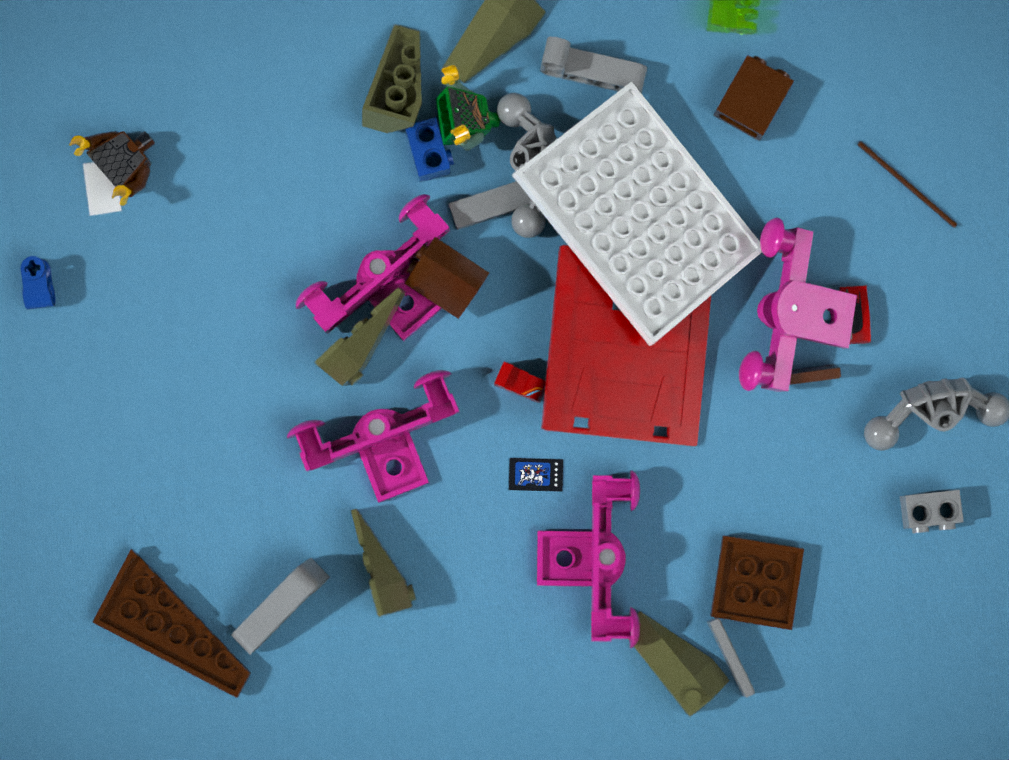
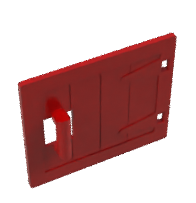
M561 245L558 255L542 430L697 446L711 296L656 343L649 346L622 311L612 310L614 301L568 245ZM575 417L587 418L588 428L574 427ZM654 426L667 427V437L653 435Z

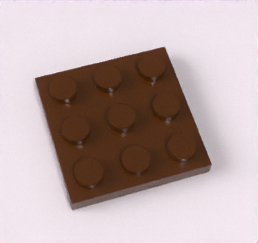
M722 536L710 617L792 630L804 549Z

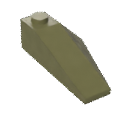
M484 0L442 68L455 65L459 72V81L466 83L500 55L505 54L519 41L531 35L546 12L535 0Z
M396 24L393 26L362 108V126L384 133L413 127L422 105L420 31Z
M397 288L372 310V317L370 319L365 318L353 326L351 331L353 335L338 339L315 361L316 365L341 386L355 385L364 376L361 372L367 367L406 292L402 288Z
M358 509L351 510L358 541L364 550L362 552L364 565L371 576L369 585L378 617L413 607L412 601L416 600L413 585H407L405 578Z

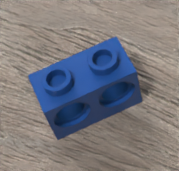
M436 117L417 122L413 127L405 128L420 182L451 174L450 166L454 165L450 149L445 150L440 125H438ZM425 131H430L434 134V138L429 142H424L420 139V135ZM432 156H437L442 161L438 167L433 168L427 165V160Z

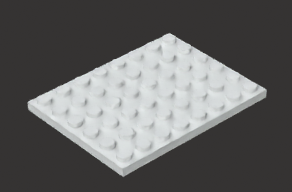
M632 81L512 174L514 179L649 346L656 343L762 252L758 238Z

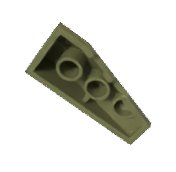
M640 611L637 613L640 622V634L634 648L685 713L691 717L711 701L730 680L711 657Z

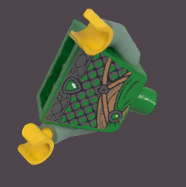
M450 65L441 69V72L445 75L441 78V82L444 85L446 84L447 87L435 99L443 145H460L464 150L469 151L483 142L484 137L491 131V127L497 128L500 125V119L497 112L488 111L487 100L484 95L477 94L461 84L457 67Z

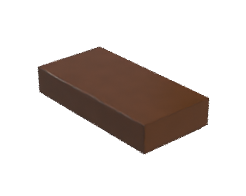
M832 364L794 369L791 373L790 385L838 379L841 377L840 367Z

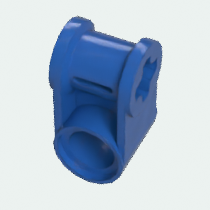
M36 256L27 257L23 260L20 269L23 284V301L26 309L55 306L56 297L50 265L47 261ZM36 265L41 267L40 270L36 271V274L31 273V269L36 268Z

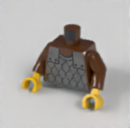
M124 131L98 133L85 138L77 135L72 138L69 146L76 144L80 147L75 150L74 155L81 156L85 149L89 150L86 154L115 186L112 199L115 196H122L119 203L121 206L127 204L129 197H133L146 187L152 163L143 153L153 146L155 142L145 131L133 141Z

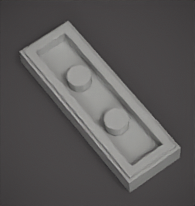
M516 181L449 203V207L456 228L459 230L514 212L519 206L529 204L531 198Z
M713 618L707 621L742 696L747 698L755 694V690L720 619Z

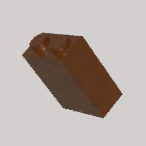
M747 55L713 116L760 141L794 80L790 79V75L781 69L774 70L767 66L766 61L762 58Z
M434 237L429 246L424 243L415 256L416 258H414L406 270L410 276L404 284L459 319L481 288L489 272Z

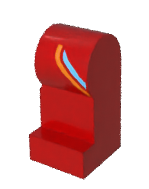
M504 361L494 386L540 403L545 393L546 381Z

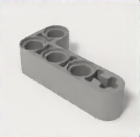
M547 38L541 62V72L543 74L614 91H620L632 81L642 94L647 72L645 65L570 48L571 43L562 38Z
M309 558L299 565L231 636L251 655L330 576L312 558Z

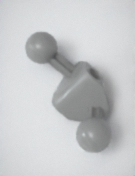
M509 93L499 101L497 114L501 122L509 127L522 126L528 131L516 143L510 155V164L517 171L556 140L555 130L552 125L542 123L531 114V105L522 94ZM531 200L529 204H523L514 211L511 223L514 231L519 236L533 238L543 231L546 219Z
M965 378L927 381L908 390H902L900 392L902 400L887 416L874 417L866 424L864 437L867 444L873 449L880 451L888 450L897 443L899 438L898 427L912 411L931 427L944 432L956 426L963 418L968 405L976 408V415L984 425L997 427L1009 419V400L1004 395L996 392L984 395L971 387Z

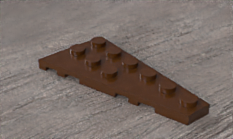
M131 549L92 622L238 698L251 672L134 549Z

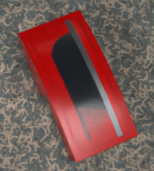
M839 287L838 291L857 295L850 344L870 343L871 328L867 287Z

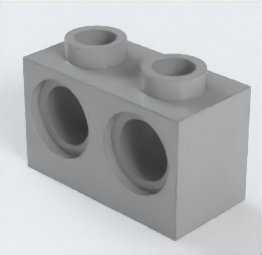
M960 490L900 496L903 528H912V533L929 532L928 526L939 525V530L956 529L955 523L964 522ZM943 503L948 504L951 509V513L947 518L942 517L940 514V506ZM916 506L921 507L924 511V517L920 521L915 520L913 517V509Z

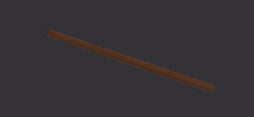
M862 141L857 144L953 228L958 225Z

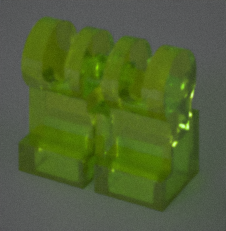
M710 0L706 31L734 32L744 35H751L757 32V24L746 20L758 19L759 11L752 8H735V5L757 7L760 5V0Z

